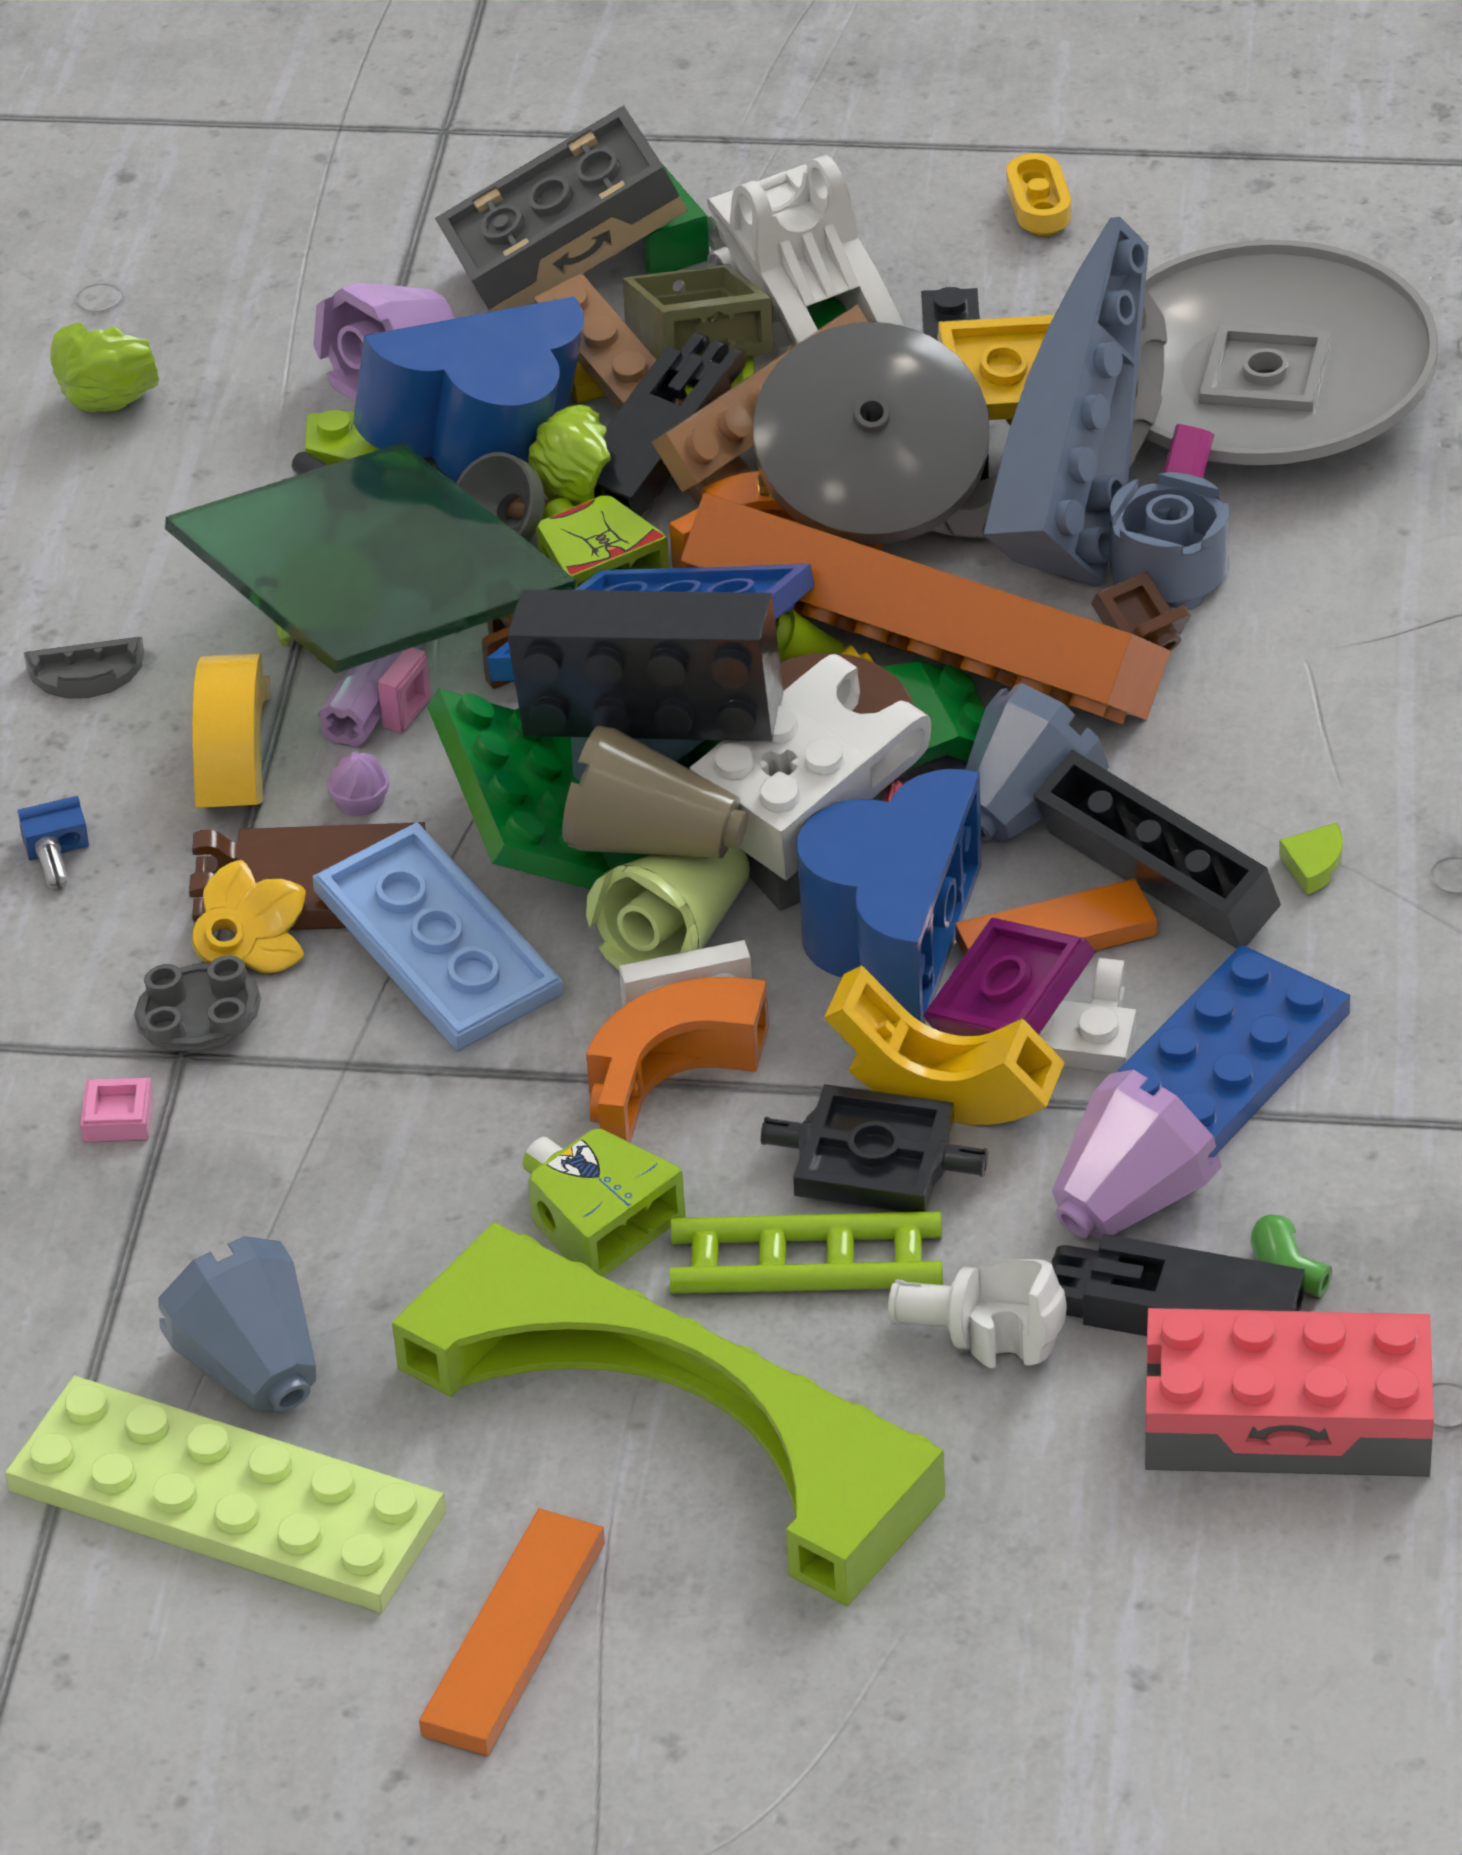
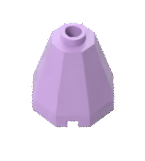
M358 282L341 288L333 293L334 296L326 298L317 304L313 346L319 359L329 357L334 370L326 374L332 387L356 402L364 335L455 319L446 298L431 289Z
M1135 1070L1110 1073L1094 1090L1052 1190L1058 1206L1056 1210L1058 1219L1070 1232L1080 1238H1087L1091 1235L1095 1239H1101L1103 1233L1115 1235L1205 1186L1222 1167L1219 1156L1208 1158V1155L1216 1148L1214 1136L1175 1094L1161 1087L1154 1096L1142 1090L1140 1087L1148 1078Z

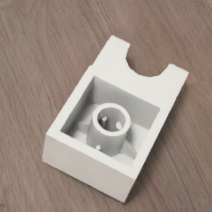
M831 654L819 661L783 691L781 706L778 707L772 741L723 740L690 767L691 771L740 798V811L748 813V822L739 848L785 881L798 871L797 837L804 823L812 815L827 806L843 801L857 799L873 800L877 794L904 773L925 753L930 741V717L909 702L900 700L877 713L859 714L853 712V709L858 704L860 695L858 668L837 654Z

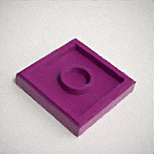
M992 917L929 1005L923 1017L933 1029L957 1036L985 1035L1023 1018L1039 1035L1096 952L1086 938Z

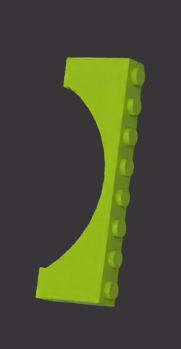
M495 1222L479 1235L392 1321L398 1369L450 1397H453L463 1386L497 1377L543 1370L588 1369L639 1375L668 1383L695 1394L723 1410L749 1431L768 1453L785 1483L795 1513V1520L786 1528L789 1576L847 1607L945 1498L944 1450L935 1446L925 1436L918 1433H910L876 1416L866 1406L856 1403L852 1404L819 1387L810 1378L800 1374L795 1375L762 1358L753 1349L747 1346H738L706 1330L696 1320L688 1317L683 1318L651 1302L641 1292L626 1289L596 1274L587 1265L581 1262H572L541 1246L532 1237L525 1234H517Z

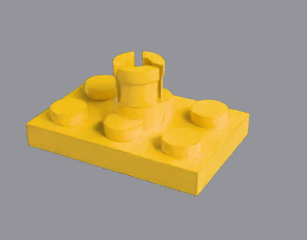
M1054 315L944 321L938 323V341L953 351L974 375L985 398L989 420L1006 419V422L1011 426L1027 376Z

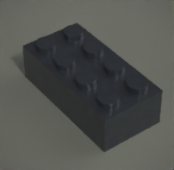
M521 590L507 637L523 736L589 737L598 725L616 728L628 736L638 739L773 740L778 707L781 706L784 693L772 593Z

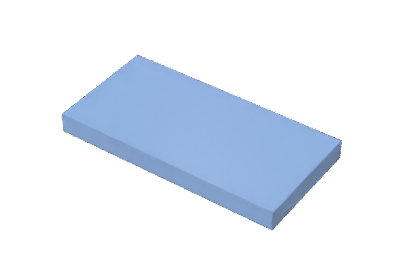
M418 822L313 875V891L456 1051L465 1048L562 995L563 980Z

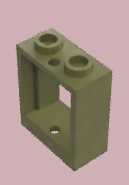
M730 264L623 278L625 324L656 359L666 346L681 351L690 337L696 332L708 336L710 343L718 340L727 344L728 352L732 348H737L745 351L747 356L773 353L771 297ZM677 280H682V289H680L679 291H674V282Z

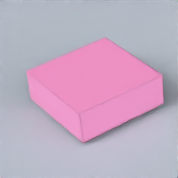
M407 646L377 682L384 729L402 734L432 698L425 651Z
M151 1078L86 1080L80 1122L83 1142L148 1140L154 1095Z

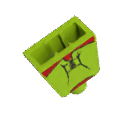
M600 496L578 506H574L566 498L554 499L544 508L542 520L536 527L541 570L552 590H575L600 570L669 568L667 536L612 496Z

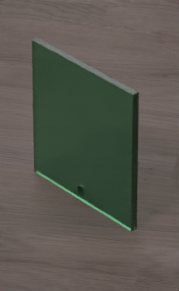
M403 442L165 516L166 531L335 674L515 612L522 589L575 590L576 579Z

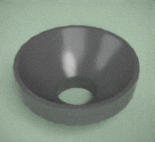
M492 452L479 457L463 471L451 495L449 507L450 525L459 544L469 553L490 559H502L519 552L531 541L537 532V525L542 520L544 489L535 469L521 458L505 452ZM522 497L525 503L524 517L516 527L510 529L506 522L507 509L513 500Z

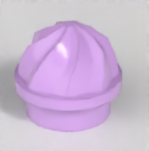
M355 751L348 757H339L337 767L332 769L328 777V793L342 812L354 816L367 815L378 810L383 805L385 795L389 789L388 774L372 754H358Z

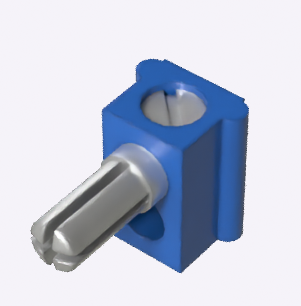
M78 796L17 810L21 836L28 859L30 861L40 858L47 886L51 889H57L50 859L53 860L60 887L63 888L68 883V877L61 853L89 847L86 822Z

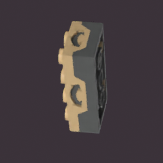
M623 105L437 216L435 220L488 310L493 312L534 303V297L580 273L583 274L606 259L617 255L626 247L687 212V209L664 166Z

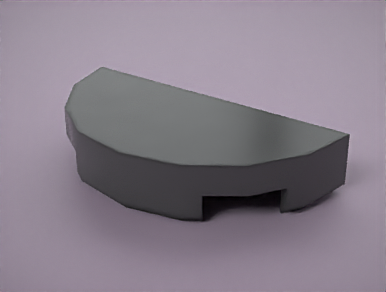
M131 637L23 653L26 669L31 681L44 692L63 698H92L111 693L130 682L142 668L145 652L142 637Z

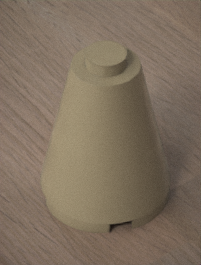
M598 725L592 731L578 762L587 764L580 783L571 782L567 795L562 837L564 842L569 843L568 847L575 848L578 851L720 859L725 856L728 848L737 850L740 847L747 827L748 813L740 811V798L616 728Z

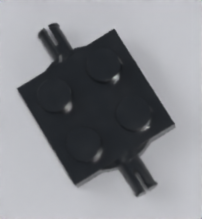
M824 1084L817 1107L806 1117L803 1123L773 1119L766 1116L761 1128L760 1141L762 1145L767 1144L799 1149L800 1158L793 1176L794 1196L900 1212H926L934 1185L943 1176L945 1171L984 1177L988 1163L987 1148L980 1149L949 1144V1136L954 1123L953 1102Z

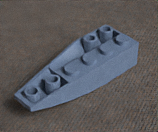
M1111 217L1078 269L1048 327L1027 376L1009 429L983 533L1013 562L1091 586H1101L1104 583L1108 562L1111 560L1110 505L1117 491L1128 483L1149 246L1121 217Z

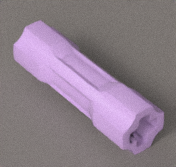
M396 593L385 601L368 629L367 641L346 676L333 687L319 710L318 716L321 720L320 731L334 744H347L356 748L368 739L381 717L377 682L407 646L420 650L433 628L430 621L432 610L418 597L410 598Z

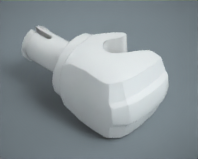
M1040 1259L1005 1260L980 1267L979 1269L963 1267L959 1270L951 1286L912 1283L896 1279L895 1283L891 1286L888 1301V1314L892 1324L900 1325L901 1323L947 1327L953 1346L957 1349L971 1350L972 1355L988 1368L996 1367V1354L1006 1352L1017 1354L1024 1361V1365L1028 1366L1046 1360L1055 1347L1058 1333L1065 1323L1067 1310L1065 1293L1058 1283L1052 1264Z

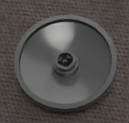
M861 322L840 325L815 334L799 343L776 364L763 384L757 399L753 422V442L756 463L761 477L771 495L789 515L805 526L859 544L874 545L904 541L924 534L944 523L963 506L975 490L983 473L988 454L990 426L987 405L982 390L972 372L953 351L929 335L908 327L890 323Z

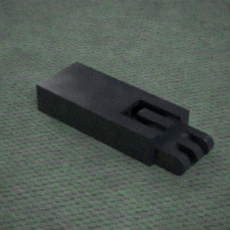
M698 332L690 337L681 351L666 346L606 426L607 431L604 440L606 441L607 450L611 458L601 470L594 487V498L612 496L642 517L672 476L653 446L652 441L731 389L732 383L746 365L747 353L737 348H732L728 352L727 344L718 340L710 343L708 336ZM687 386L693 388L688 397L685 391ZM676 399H679L684 402L681 406L674 404V401Z
M1104 1233L1098 1251L1061 1245L1055 1249L1051 1261L1058 1283L1065 1293L1067 1303L1066 1315L1083 1318V1325L1147 1336L1148 1308L1301 1311L1304 1301L1305 1269Z

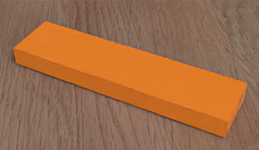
M537 1509L421 1715L419 1725L422 1737L489 1756L605 1544L603 1526L544 1509Z

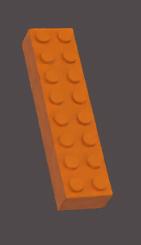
M705 492L703 493L681 557V561L696 567L810 564L815 587L795 603V608L793 609L801 616H807L889 646L922 655L945 665L981 675L984 678L1010 687L1023 683L1067 706H1073L1120 724H1124L1127 714L1147 720L1171 652L1134 634Z

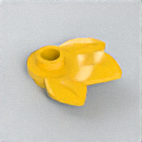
M242 860L225 865L209 879L204 888L203 902L205 913L197 919L192 931V945L195 953L205 963H211L221 956H236L244 961L245 966L262 974L282 972L292 967L304 958V952L296 939L287 931L295 924L302 913L305 903V889L299 884L284 879H265L255 883L251 870ZM227 929L233 931L236 936L230 941L223 942L217 940L213 933L216 930Z

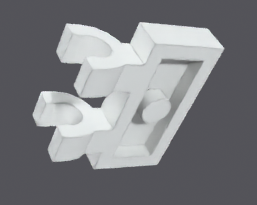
M1099 958L1094 979L1092 1003L1063 1000L1039 1034L1065 1062L1063 1067L1116 1073L1129 1059L1136 1031V1009L1122 1008L1125 998V987H1121L1125 970L1124 960Z

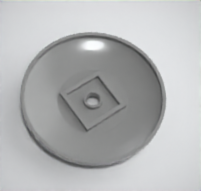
M1293 240L1244 241L1209 247L1185 254L1146 273L1145 287L1164 315L1167 332V343L1164 344L1162 402L1156 421L1150 427L1146 439L1167 449L1170 448L1176 424H1183L1202 428L1214 434L1208 461L1239 465H1275L1322 458L1349 450L1386 432L1416 407L1432 383L1437 368L1438 336L1436 324L1429 307L1420 294L1405 279L1380 263L1357 253L1333 246ZM1260 370L1274 371L1270 373H1259Z

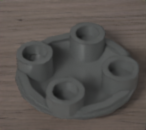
M221 956L211 963H195L181 968L172 964H162L150 969L145 975L144 983L146 990L138 999L134 1017L139 1033L153 1045L172 1051H199L224 1044L244 1032L257 1017L261 996L256 981L247 974L244 961L236 956Z

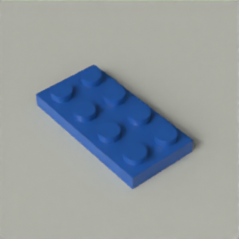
M1241 944L1117 1072L1135 1070L1147 1077V1081L1140 1088L1152 1096L1161 1087L1175 1094L1214 1136L1216 1148L1208 1155V1158L1215 1157L1350 1014L1351 995Z

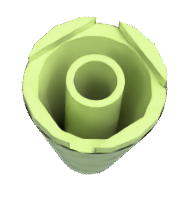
M728 848L725 856L721 859L648 855L608 870L595 881L587 895L586 918L589 928L596 924L605 941L598 947L605 959L619 970L620 965L703 949L748 881L750 866L747 856L740 848L737 850Z

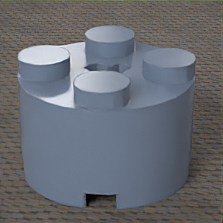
M1177 472L1157 474V483L1139 487V479H1136L1119 489L1110 505V570L1113 576V585L1147 571L1166 603H1169L1174 608L1185 605L1188 610L1198 607L1203 602V596L1216 589L1223 582L1228 572L1230 508L1228 502L1224 504L1219 498L1220 490L1213 483L1201 477Z

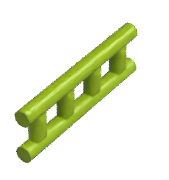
M941 1211L671 1218L672 1245L692 1244L691 1267H670V1294L891 1289L896 1279L912 1283L943 1285L942 1261H922V1239L942 1238ZM894 1239L895 1262L854 1263V1240ZM827 1241V1263L786 1264V1242ZM759 1243V1265L718 1266L719 1244Z

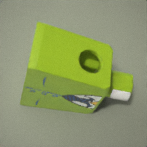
M603 1129L590 1130L565 1149L550 1138L541 1137L535 1140L524 1154L523 1168L531 1174L528 1179L531 1214L535 1225L568 1260L581 1262L602 1277L670 1229L671 1218L686 1217L682 1169Z

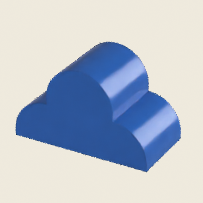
M573 296L364 335L353 424L367 442L384 452L408 458L432 457L439 469L455 482L458 481L463 471L473 461L492 452H505L521 458L529 464V447L537 440L538 426L547 422L548 418L552 417L556 412L569 407L571 403L584 324V314L579 302Z
M942 769L919 775L902 785L895 792L890 802L857 799L835 803L812 815L804 823L797 837L801 935L806 955L820 969L841 978L843 974L862 965L907 1012L924 1024L926 1019L923 1017V1014L934 1000L955 942V923L961 922L982 866L980 772Z

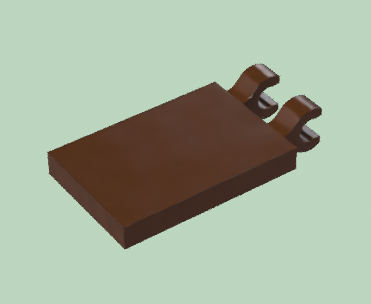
M418 822L426 831L425 822ZM414 823L239 829L238 841H232L215 830L205 829L193 833V855L212 856L196 857L195 873L190 875L189 896L196 898L193 899L192 919L196 922L205 913L203 898L199 897H203L204 888L209 879L225 865L242 860L251 870L255 883L265 879H284L299 884L305 889L306 895L302 913L289 930L346 928L313 891V875Z

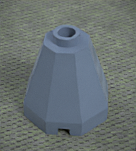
M1023 683L1014 685L1010 692L1008 688L999 690L987 705L965 770L980 772L981 841L989 842L993 839L1001 842L1010 840L1043 819L1033 795L1072 749L1106 770L1109 768L1100 738L1092 730L1086 727L1083 733L1079 735L1069 725L1076 715L1064 703Z
M243 1236L227 1244L233 1253L229 1257L217 1262L213 1254L208 1252L190 1262L158 1297V1307L164 1318H159V1325L172 1349L251 1408L260 1411L286 1412L300 1405L310 1394V1387L316 1382V1364L294 1261L281 1241Z

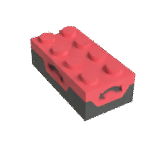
M1148 1308L1145 1470L1430 1477L1434 1425L1430 1314Z

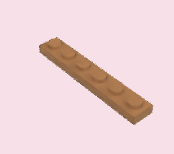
M580 273L534 297V302L536 304L575 296L584 314L578 363L619 410L656 359L588 279ZM676 399L674 404L681 406L684 401ZM738 455L707 478L687 489V491L700 505L702 487L727 477L753 471Z
M856 305L799 343L827 329L840 325L868 322L859 305ZM798 344L652 441L653 446L682 492L695 486L754 445V412L762 386L776 364Z

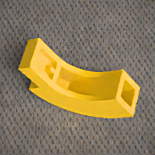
M262 653L201 656L198 659L194 679L192 713L195 808L258 805L264 802L261 764V713L264 701L271 700L270 678L269 676H263Z
M862 965L843 974L824 1016V1019L857 1052L848 1071L866 1087L876 1092L953 1102L954 1122L965 1125L1006 1123L1046 1108L1065 1064L1059 1055L1023 1018L994 1032L980 1036H957L933 1029L907 1012Z

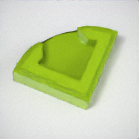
M1337 822L1279 840V857L1306 895L1323 888L1331 881V874L1338 867L1343 851L1342 832Z

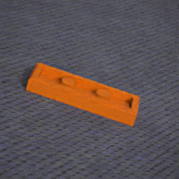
M1136 879L955 923V940L963 956H965L992 917L1087 939L1094 951L1157 936V918Z

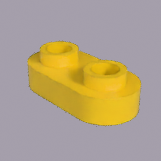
M1028 153L1013 158L1006 167V188L1018 224L1023 229L1038 236H1050L1064 229L1071 221V196L1059 162L1051 156L1040 153Z

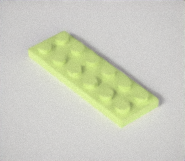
M75 1375L5 1472L8 1489L11 1492L379 1613H383L446 1512L444 1493Z

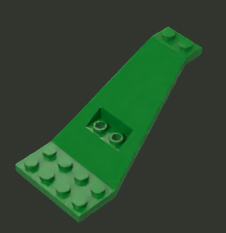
M920 661L883 666L906 688L914 706L927 714L931 719V735L928 748L907 770L945 755L968 761L985 711V707L974 689L975 683L972 678L953 666H946L943 669ZM438 688L427 708L492 864L591 890L595 881L608 870L648 856L646 854L578 851L575 848L568 847L569 843L563 841V816L571 782L580 783V780L573 777L571 737L523 736L519 708L514 710L489 703L484 698L473 693L461 695ZM705 740L679 759L677 763L690 769L693 764L723 740Z

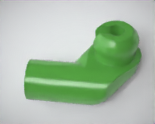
M1272 1214L1262 1216L1256 1221L1251 1232L1250 1243L1256 1260L1305 1269L1304 1293L1322 1298L1331 1281L1332 1266L1299 1254L1293 1234L1296 1233L1295 1226L1290 1219Z

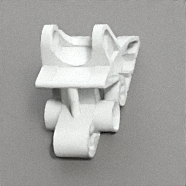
M828 155L811 159L807 165L803 164L759 181L741 184L734 190L707 199L708 207L712 215L707 217L708 240L712 250L707 256V266L730 264L771 297L773 352H777L778 356L817 331L806 306L833 296L847 310L859 305L868 322L904 326L883 280L858 238L855 213L845 180L836 163Z

